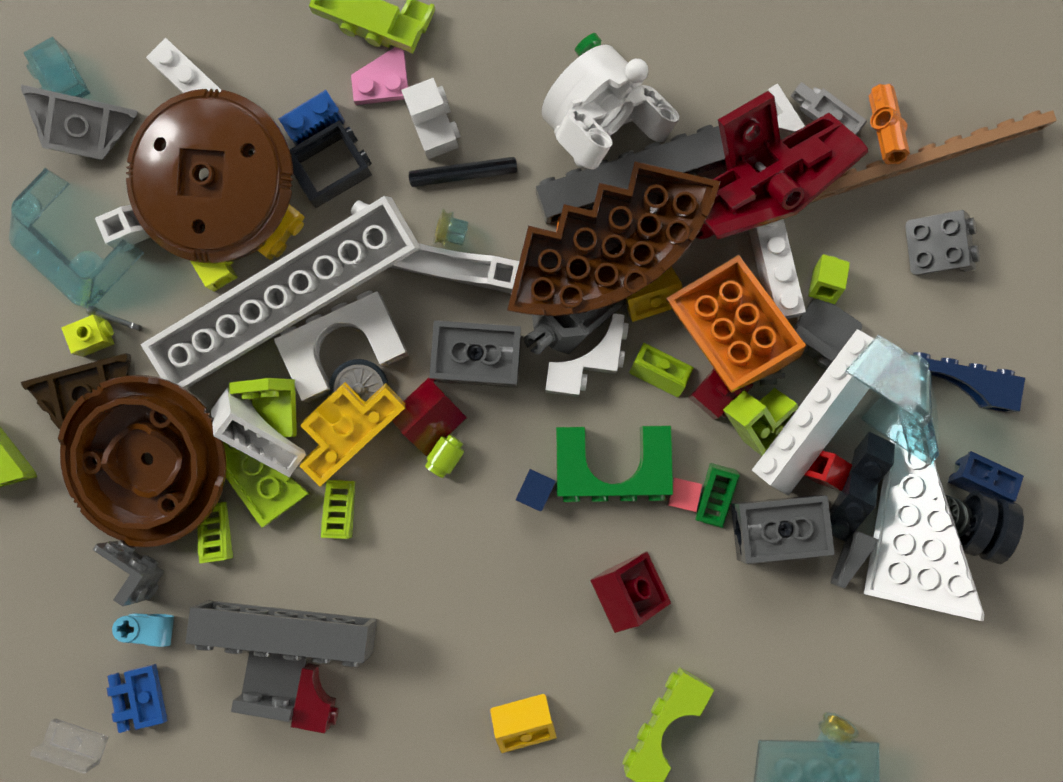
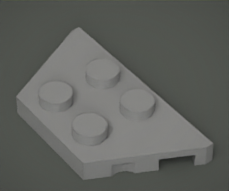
M21 84V91L25 97L41 146L45 149L104 160L137 117V110Z

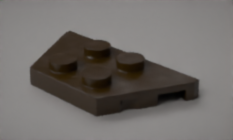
M124 353L22 381L21 385L25 390H29L37 400L36 403L39 407L50 415L51 421L58 429H61L68 411L82 395L89 392L92 393L93 389L97 390V387L102 382L128 375L131 355Z

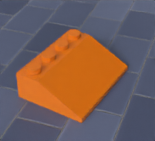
M739 255L666 298L668 304L730 392L779 371L800 358L806 347V344Z

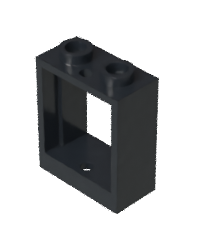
M340 120L290 149L293 174L315 208L372 176L368 166L372 165V162L364 149L360 152L357 150L354 143L358 139L350 126L344 128ZM343 139L359 168L318 191L301 163Z

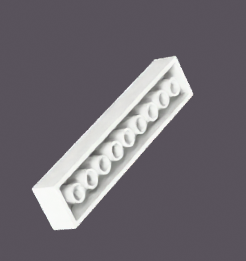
M383 196L140 345L161 378L187 389L421 249L393 199Z

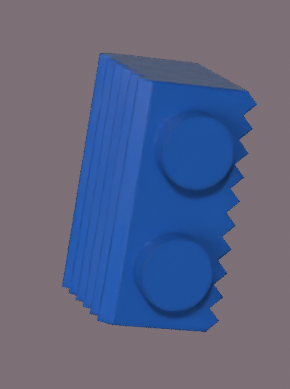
M327 90L278 118L296 146L339 120L342 124L345 122Z

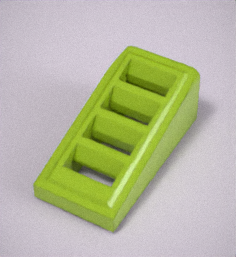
M326 481L321 538H352L356 481ZM333 489H348L347 495L333 494ZM332 500L347 501L346 506H332ZM332 512H345V518L331 517ZM331 523L344 524V529H331Z
M227 502L217 503L212 511H219V517L208 518L197 527L199 564L233 558ZM220 523V528L208 530L207 524ZM220 534V540L209 541L208 536ZM220 546V552L210 553V547Z

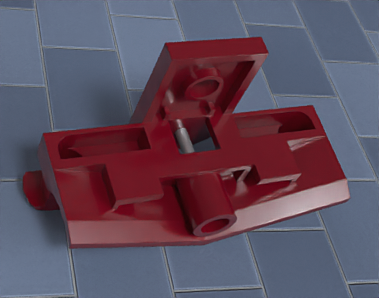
M766 91L718 119L727 171L713 179L721 182L714 204L704 225L695 238L706 239L715 235L717 239H721L797 215L868 153L867 146L831 113L825 114L780 140L775 96ZM753 126V129L746 134L747 130Z

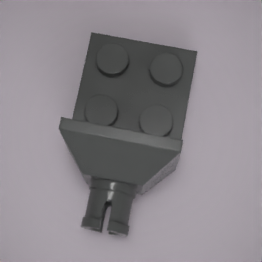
M621 300L600 309L578 314L558 316L532 315L534 331L524 337V342L528 348L537 341V345L530 350L534 354H540L548 346L552 350L570 354L590 333L619 311L626 303Z

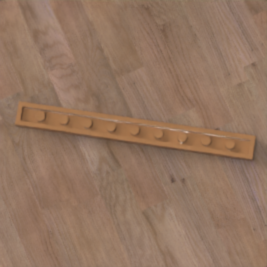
M1040 110L1023 116V120L1015 122L1014 118L997 124L995 129L989 130L988 127H983L970 133L971 136L962 139V136L958 135L947 139L944 142L945 144L936 147L935 143L920 148L918 153L909 154L907 160L898 165H887L882 160H878L868 164L866 169L858 172L856 168L849 169L811 203L1044 130L1057 121L1053 110L1042 114Z

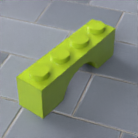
M679 667L677 673L672 672L665 684V687L668 688L663 698L658 697L651 709L652 718L648 724L644 723L637 734V739H639L634 750L630 748L623 759L622 764L625 765L624 772L626 777L635 782L665 781L671 770L661 747L662 737L666 728L679 717L686 715L700 716L714 692L710 684Z

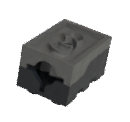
M434 320L429 378L436 383L518 388L521 326Z
M807 495L731 503L738 561L750 564L835 555L827 495Z

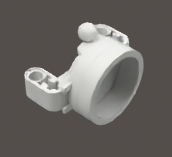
M610 45L594 47L572 62L555 81L542 106V117L554 129L556 139L572 155L575 164L583 169H596L599 167L612 146L610 136L623 124L633 121L650 139L656 142H664L679 120L678 112L655 89L647 85H641L649 72L646 62L635 58L628 63Z

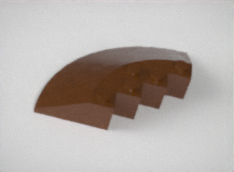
M635 161L628 189L599 183L592 211L564 204L557 232L528 225L507 311L542 316L578 314L600 309L639 292L665 273L691 245L704 225L714 204L721 181Z

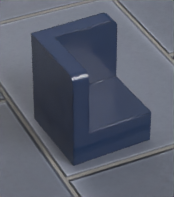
M529 469L516 501L535 510L542 511L556 481Z

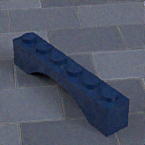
M886 347L895 356L873 383H879L898 374H926L957 386L970 396L979 408L1011 413L1020 411L1025 377L1015 376V371L1008 369H997L996 372L986 370L987 366L983 364L969 363V366L959 365V360L953 358H941V361L930 359L931 355L927 353L913 352V355L904 354L901 348Z

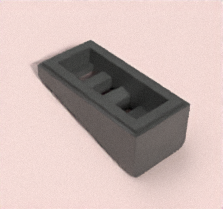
M855 531L844 542L830 580L831 584L845 589L876 546L878 539Z

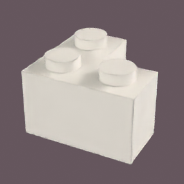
M434 78L402 89L403 97L427 159L457 149L456 138L461 136L455 121L449 122L447 113L451 111L443 86L437 87Z

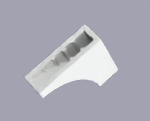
M229 388L225 389L211 409L214 437L288 477L291 476L306 455L304 449L298 447L272 428L258 414L250 400H243L239 394H230Z

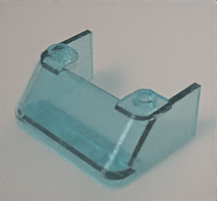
M44 168L12 203L9 242L15 250L72 303L84 308L94 306L144 252L129 242L122 240L104 260L92 251H83L71 261L33 226L46 208L70 185L60 176Z
M878 335L846 369V373L881 395L880 399L862 417V421L922 462L931 465L939 457V428L932 377L928 369L930 365L921 356L916 354L912 356Z

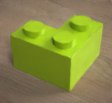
M773 388L760 402L746 391H743L723 411L743 442L763 456L799 406L782 392Z

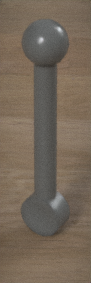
M89 306L86 309V313L89 316L96 315L132 329L141 330V325L98 311L95 306Z

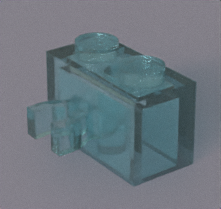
M53 36L24 52L29 62L26 65L28 71L34 79L39 80L42 86L39 89L80 98L90 94L66 48Z

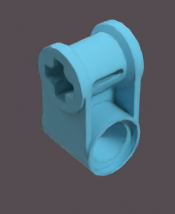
M140 613L122 616L114 622L112 634L115 639L123 643H137L156 647L170 646L174 616ZM128 623L129 626L134 627L133 632H131V629L126 627Z

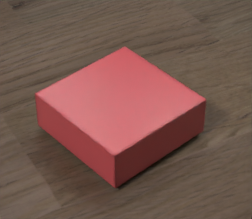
M673 478V495H669L667 505L696 512L702 484Z

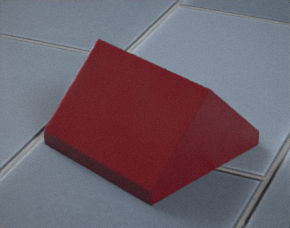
M428 377L404 400L405 409L392 422L425 456H428L440 437L447 438L467 417Z

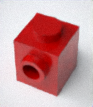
M822 451L804 476L817 484L842 491L852 464L834 453Z

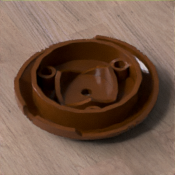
M198 89L170 98L145 119L137 131L127 158L129 166H126L129 169L126 172L129 177L126 178V185L133 212L145 232L158 245L178 257L202 263H226L244 258L265 245L267 239L280 225L288 209L292 195L290 188L293 187L291 181H293L291 178L293 175V164L285 137L274 119L264 109L236 93L226 90L219 92L218 89L213 92V89L209 91L207 89ZM254 149V155L250 156V151ZM207 168L209 176L205 181H202L199 178V172ZM203 224H205V231H202Z
M129 375L100 383L97 390L93 389L92 393L89 392L82 395L68 411L58 436V441L61 445L60 464L63 479L70 497L74 498V503H77V508H81L80 512L99 530L113 538L123 540L129 546L154 547L165 545L184 537L199 527L212 513L219 501L225 483L226 453L223 441L213 436V418H209L210 413L205 412L207 410L206 407L194 395L178 384L163 378L149 375ZM145 453H150L153 456V463L151 465L145 461Z

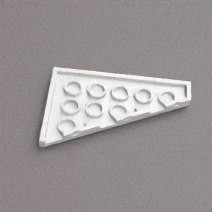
M892 426L890 442L895 444L894 463L892 468L883 477L873 538L878 539V542L870 554L864 594L984 621V612L925 432L922 429Z

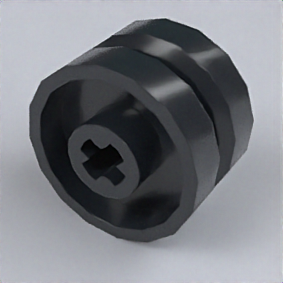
M973 491L963 501L971 509L973 517L969 520V525L971 526L968 532L959 537L963 551L968 555H979L981 559L992 563L1003 564L1013 555L1020 542L1024 526L1023 509L1017 503L1004 499L996 500L992 495Z

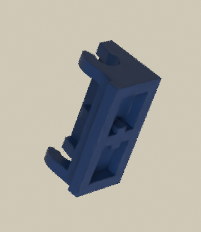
M972 451L955 462L960 467L956 473H952L949 476L948 483L969 493L980 491L994 496L996 500L1004 499L1016 502L1024 478L1023 475Z

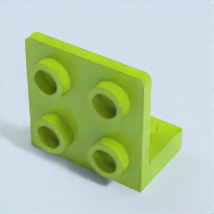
M264 378L229 383L230 394H242L243 400H252V405L258 414L284 437H295L297 435L295 379Z

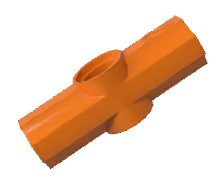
M879 84L871 89L872 91L869 95L872 109L870 124L877 132L883 161L887 165H898L906 161L907 156L910 154L905 134L907 122L901 117L895 88L891 84Z

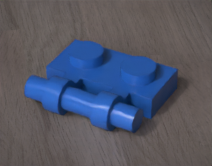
M156 664L124 672L126 683H121L119 672L107 675L109 687L106 689L108 697L111 696L114 712L111 715L113 722L117 724L118 733L130 730L128 719L132 718L135 730L168 721ZM128 692L130 709H126L123 693Z

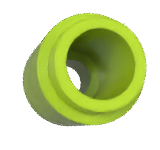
M450 434L447 438L441 436L426 458L428 462L425 467L438 477L444 478L446 474L452 472L465 451L461 448L463 443Z

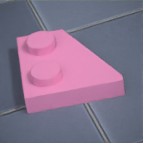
M394 47L351 75L355 105L405 100L401 91L408 88L404 50Z

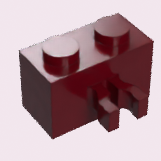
M713 369L689 396V399L712 419H718L720 416L726 418L727 415L723 409L743 391L748 393L754 384L751 383L730 392L716 370Z

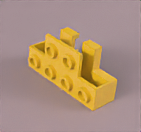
M344 382L305 418L304 422L300 425L319 444L303 459L300 467L319 486H322L405 409V402L386 383L365 402Z

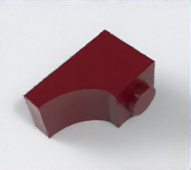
M308 663L302 668L290 727L325 734L331 725H335L339 708L335 707L336 698L330 697L321 685L319 665Z

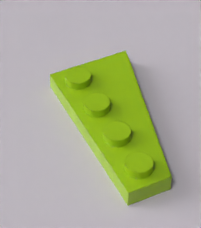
M223 442L226 453V479L261 528L267 526L310 494L292 477L278 472Z

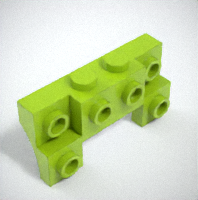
M311 0L309 4L312 14L337 23L339 29L348 36L355 37V35L365 38L373 46L380 47L383 45L390 48V45L412 54L421 34L426 33L436 10L434 4L427 5L417 0H407L401 12L398 6L383 0Z

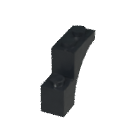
M868 432L854 450L852 467L844 488L840 491L829 510L833 536L846 542L876 507L878 483L892 468L894 463V443Z

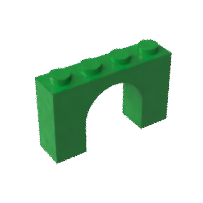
M671 426L640 427L639 466L629 479L617 484L605 483L596 478L589 470L586 462L585 427H556L557 496H563V502H580V496H591V501L593 502L609 501L608 496H620V501H637V495H648V501L666 500V495H673Z

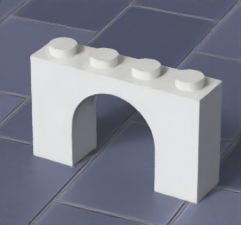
M366 291L357 296V301L348 305L346 302L338 304L331 309V313L325 316L321 314L312 316L306 320L305 325L296 328V326L289 327L280 333L281 336L274 339L291 378L295 379V387L302 401L309 403L329 393V380L320 362V347L325 337L335 329L354 327L362 330L367 336L379 364L383 367L409 356L385 302L378 291L374 293Z

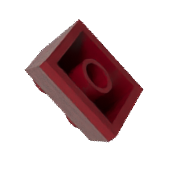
M647 551L605 570L590 580L614 633L640 626L671 604Z

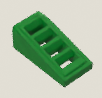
M714 463L709 464L695 517L696 521L723 528L740 476L737 470ZM716 475L727 477L728 481L715 479ZM712 487L723 488L725 493L714 491ZM709 497L722 500V505L708 501ZM709 508L720 511L719 516L705 513V509Z

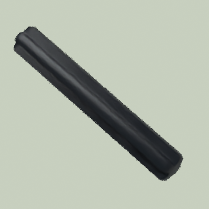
M507 157L409 171L408 177L410 185L417 187L513 174L517 172L518 168L516 158Z

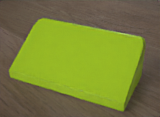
M643 343L629 373L675 397H679L686 387L694 367Z

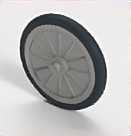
M353 359L344 362L333 372L329 382V395L346 382L366 402L385 383L388 386L389 384L385 373L379 366L368 360Z

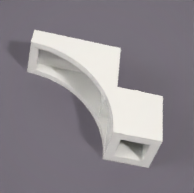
M612 315L607 334L598 346L588 354L572 361L549 362L545 392L579 397L580 390L585 391L588 374H582L583 370L615 374L618 367L623 368L625 351H621L620 346L621 339H627L629 325L624 323L625 315Z

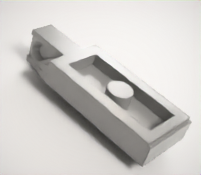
M801 82L791 94V97L801 105L799 108L804 114L814 121L827 113H831L855 135L860 132L867 122L824 88L820 90L815 87L812 90Z

